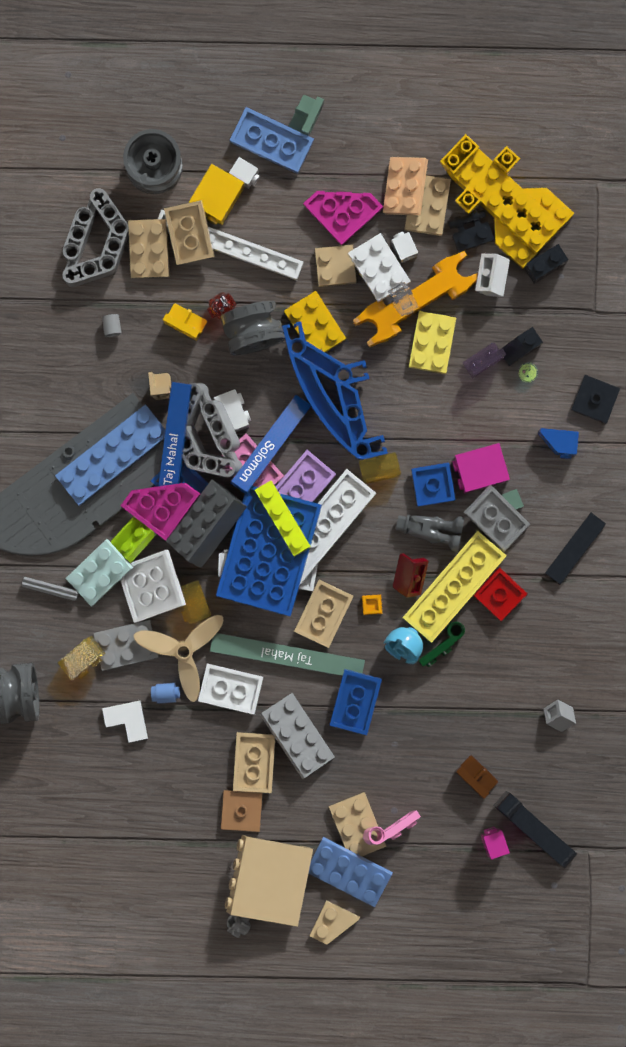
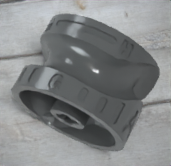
M156 129L140 131L130 138L125 146L123 154L124 166L129 180L138 190L147 194H161L172 189L180 180L183 169L180 150L176 141L166 132Z
M261 301L244 305L221 315L220 319L224 332L231 339L228 342L231 355L237 356L258 352L285 341L281 321L273 319L270 315L276 308L275 301Z
M34 663L13 664L9 672L0 668V724L12 723L20 715L24 717L25 722L38 721L40 713L39 688Z

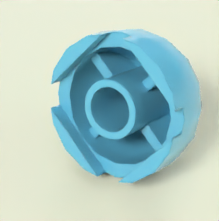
M401 627L391 631L384 641V644L386 643L385 649L398 660L401 657L407 659L405 663L415 664L423 650V642L418 632L411 627Z

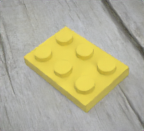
M423 311L418 312L409 368L441 374L447 373L456 317Z

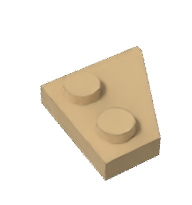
M326 900L309 936L327 945L357 922L360 916Z

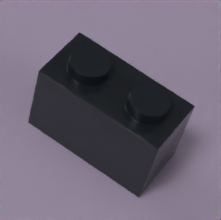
M557 244L526 263L524 269L535 284L566 265L569 259L560 245Z

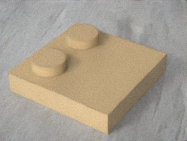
M353 245L315 248L319 287L356 284L355 265L348 255V252L353 250Z

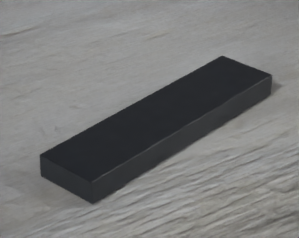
M591 512L546 570L545 574L560 585L606 523Z

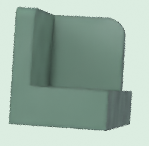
M303 95L299 105L295 108V114L289 127L310 136L323 108L324 99L317 96L315 100Z

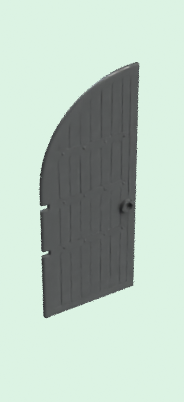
M134 393L130 394L0 492V550L18 555L36 556L51 554L69 548L96 530L92 525L95 521L101 526L124 509L120 505L131 490L154 486L151 480L161 470L164 440L80 506H78L55 476L143 407Z

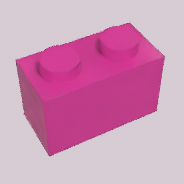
M495 827L484 830L481 838L487 856L490 859L510 853L502 830Z

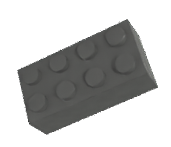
M211 480L166 542L188 562L202 568L247 506L224 486Z

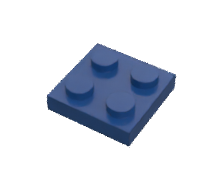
M449 463L411 469L417 507L455 501Z

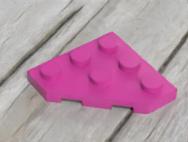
M316 191L303 203L304 207L341 246L383 209V206L371 193Z
M187 483L131 490L120 506L166 541L200 496V493Z

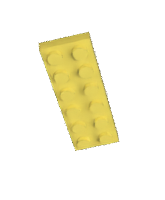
M477 531L403 616V619L432 643L507 555Z

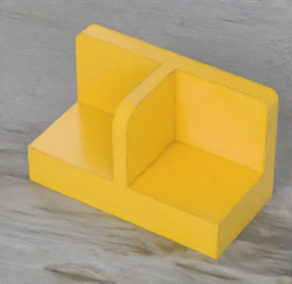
M175 303L170 312L165 314L163 323L197 341L207 324V320L192 313V310H187Z

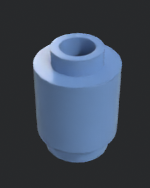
M175 683L152 686V702H176L177 698H180L179 687H176Z

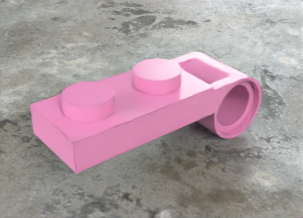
M417 810L411 811L385 830L381 827L367 828L363 833V839L368 845L381 844L389 838L394 840L402 834L401 830L404 828L410 829L416 825V820L421 816ZM372 831L377 833L376 841H373L371 838Z

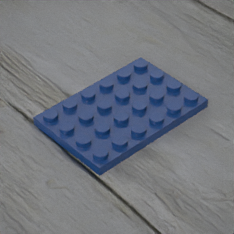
M252 486L243 498L242 503L247 508L237 520L216 597L291 617L310 548L295 557L293 556L256 494L255 489L258 487ZM280 494L311 546L322 505Z

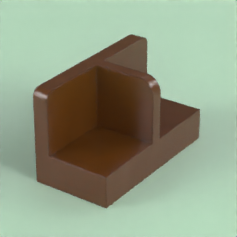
M472 755L455 770L483 799L489 795V791L498 783V780Z

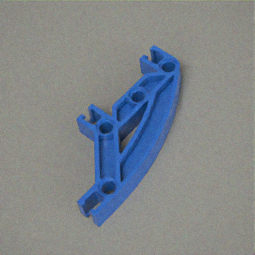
M301 321L294 324V328L298 327L300 338L293 340L290 339L287 331L290 325L282 326L289 357L297 380L313 411L326 429L356 459L364 460L388 454L385 447H382L380 452L372 453L369 443L380 440L381 443L385 442L383 435L363 440L367 427L358 390L351 387L350 384L369 380L367 373H364L363 377H352L351 369L359 366L366 368L365 360L345 365L307 342ZM300 343L303 349L301 352L296 353L292 350V345ZM316 371L335 382L343 416L328 397ZM346 371L349 374L348 380H340L338 373ZM349 408L357 409L358 416L356 418L348 416L347 411ZM359 445H365L367 448V453L364 456L357 453Z

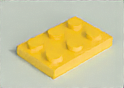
M317 291L284 310L292 326L294 327L296 322L301 321L305 340L323 352L329 351L346 340L345 335ZM298 327L294 328L299 335Z

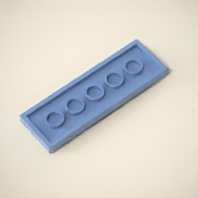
M145 404L55 476L78 506H80L165 439L166 429Z

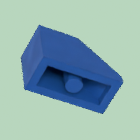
M539 429L538 435L555 455H560L561 459H572V456L575 457L577 455L579 432Z

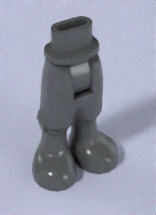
M399 515L396 530L429 541L431 544L444 543L450 547L451 551L458 553L461 536L442 534L439 530L461 534L464 517L458 516L454 521H444L437 516L410 517V515H407L405 517Z

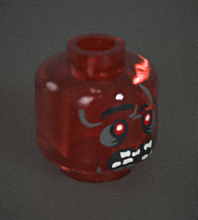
M220 292L208 301L209 308L207 310L212 318L217 317V319L221 320V315L235 309L237 305L230 293Z

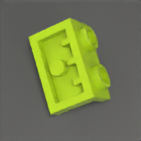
M133 516L112 539L111 543L125 559L132 563L157 534Z

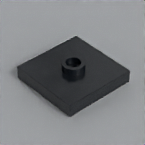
M584 375L571 411L607 424L620 388Z

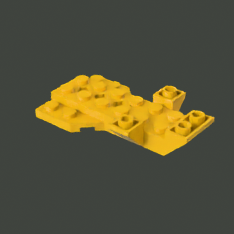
M465 134L440 160L441 165L452 180L464 190L455 202L468 214L479 205L494 217L495 244L523 269L526 263L530 262L574 215V212L548 188H522L508 176L520 158L507 146L492 161ZM503 199H506V200H507V199H510V200H511L510 203H511L512 205H510V204L504 205L503 203H504L505 200H503ZM518 211H519V212H522V211H523V212L525 213V215H524L525 218H524V217L518 218V217H517V216H518V213H517V212H518ZM531 224H533V225H536V224H537V225L539 226L538 229H540V230L538 231V230L536 229V230L533 231V230L531 229V228H532V225H531Z

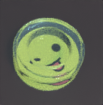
M532 363L522 364L518 371L519 378L524 382H532L538 375L537 367Z

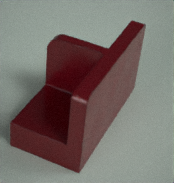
M404 553L400 554L393 588L405 597L421 595L429 560L426 558L411 559Z

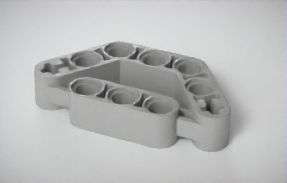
M96 188L91 192L87 208L82 207L76 211L63 247V255L68 262L62 275L64 281L70 287H76L113 275L118 269L129 237L127 222L107 193L101 188ZM97 196L103 199L105 204L103 207L100 201L96 199ZM112 210L115 212V215L112 218L105 217L107 211ZM96 212H98L110 229L100 257L79 263L90 235ZM83 214L90 215L87 221L80 220ZM124 226L126 229L123 233H117L116 228ZM76 232H83L81 239L74 238ZM116 243L119 245V249L111 251L110 246ZM75 249L77 254L74 257H69V250ZM111 261L113 266L110 269H105L103 267L105 262ZM88 267L95 268V272L92 275L85 273ZM79 270H81L84 277L81 278ZM71 273L74 274V280L70 279Z
M190 383L192 385L189 404L191 412L188 413L183 460L190 469L224 477H234L243 465L235 454V451L240 447V441L222 402L211 400L208 387L205 384ZM212 405L215 408L214 413L211 412ZM200 412L216 447L223 456L206 453L194 427ZM220 422L222 423L221 431L218 428ZM188 439L191 441L190 447L187 445ZM227 440L230 441V447H229V448L226 446V441H227ZM196 456H197L198 459H199L198 464L195 463V457H196ZM213 460L216 462L215 468L212 466ZM230 465L232 469L225 468V466Z

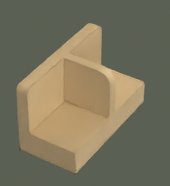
M149 372L150 395L155 400L170 399V375L168 373L154 374Z

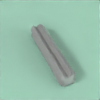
M24 577L22 581V587L74 601L78 597V591L28 577Z

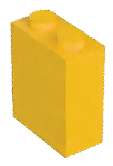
M211 164L188 203L202 200L205 216L208 217L207 220L215 225L217 223L223 225L243 191L245 184L238 178Z

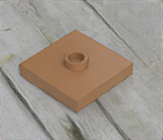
M224 790L221 829L260 832L262 793Z

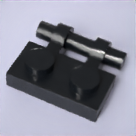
M484 210L479 212L473 211L470 212V215L454 218L453 221L448 222L450 229L455 227L458 229L457 233L452 234L458 253L494 241L489 223L481 224L479 220L486 217ZM474 223V227L465 230L464 224Z

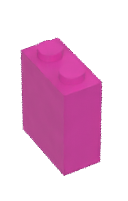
M500 443L455 455L454 461H452L453 469L455 472L458 471L460 479H457L459 489L463 490L464 494L510 480Z

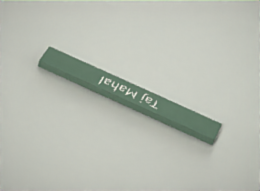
M216 633L212 638L210 652L343 676L344 669L363 674L365 660L219 633Z

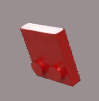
M499 568L473 596L502 622L528 593Z

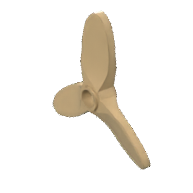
M222 615L209 617L193 629L184 641L180 642L166 634L148 630L136 632L134 639L139 645L152 652L175 656L178 659V671L182 688L187 698L195 702L200 693V680L192 657L193 652L204 646L216 635L224 620ZM185 646L189 649V653L184 656L180 655L178 649Z

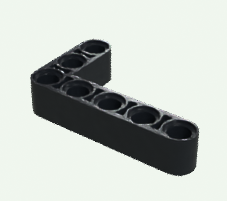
M505 791L493 805L564 869L576 857L577 853L527 810L510 792Z

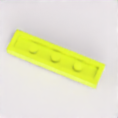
M269 481L255 489L256 494L293 556L295 557L311 547L273 482Z

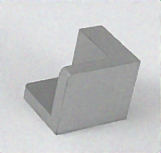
M556 700L543 708L546 724L560 732L576 724L573 707L560 700Z

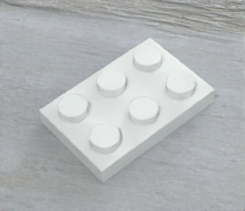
M381 233L348 252L350 259L377 302H380L411 282Z
M207 664L198 701L255 715L263 677Z

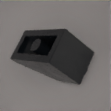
M531 327L501 348L499 352L508 366H511L539 348L543 341L535 329Z

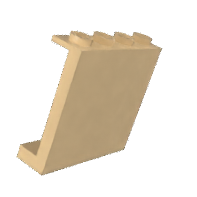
M242 835L241 839L237 842L238 856L233 862V870L235 871L233 878L229 882V889L231 891L230 896L225 901L226 912L234 916L298 926L313 849L306 846H296Z

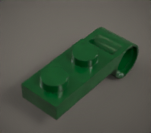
M452 622L448 625L446 632L449 638L418 660L422 667L425 665L430 667L437 661L436 657L442 654L445 656L453 650L451 646L465 633V627L462 623ZM453 625L460 627L461 633L459 636L451 634L450 630Z

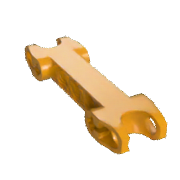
M465 251L446 257L435 264L432 270L436 275L387 306L383 300L380 302L376 301L367 306L353 320L355 326L365 322H372L376 325L377 333L367 341L369 348L387 342L402 332L398 323L448 293L450 298L454 300L466 293L477 282L478 273L463 277L457 272V265L467 256Z

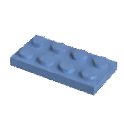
M247 107L230 138V143L297 174L314 142V138Z
M325 837L322 838L313 855L309 868V874L373 907L376 906L393 873Z

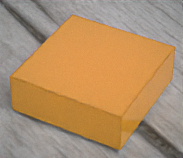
M381 595L362 596L363 615L382 614Z

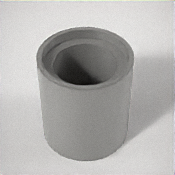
M118 314L102 317L105 337L122 334Z

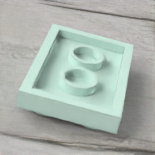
M107 539L66 579L92 607L133 567Z

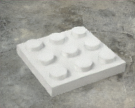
M164 550L130 563L133 568L120 580L134 623L186 605L169 550Z

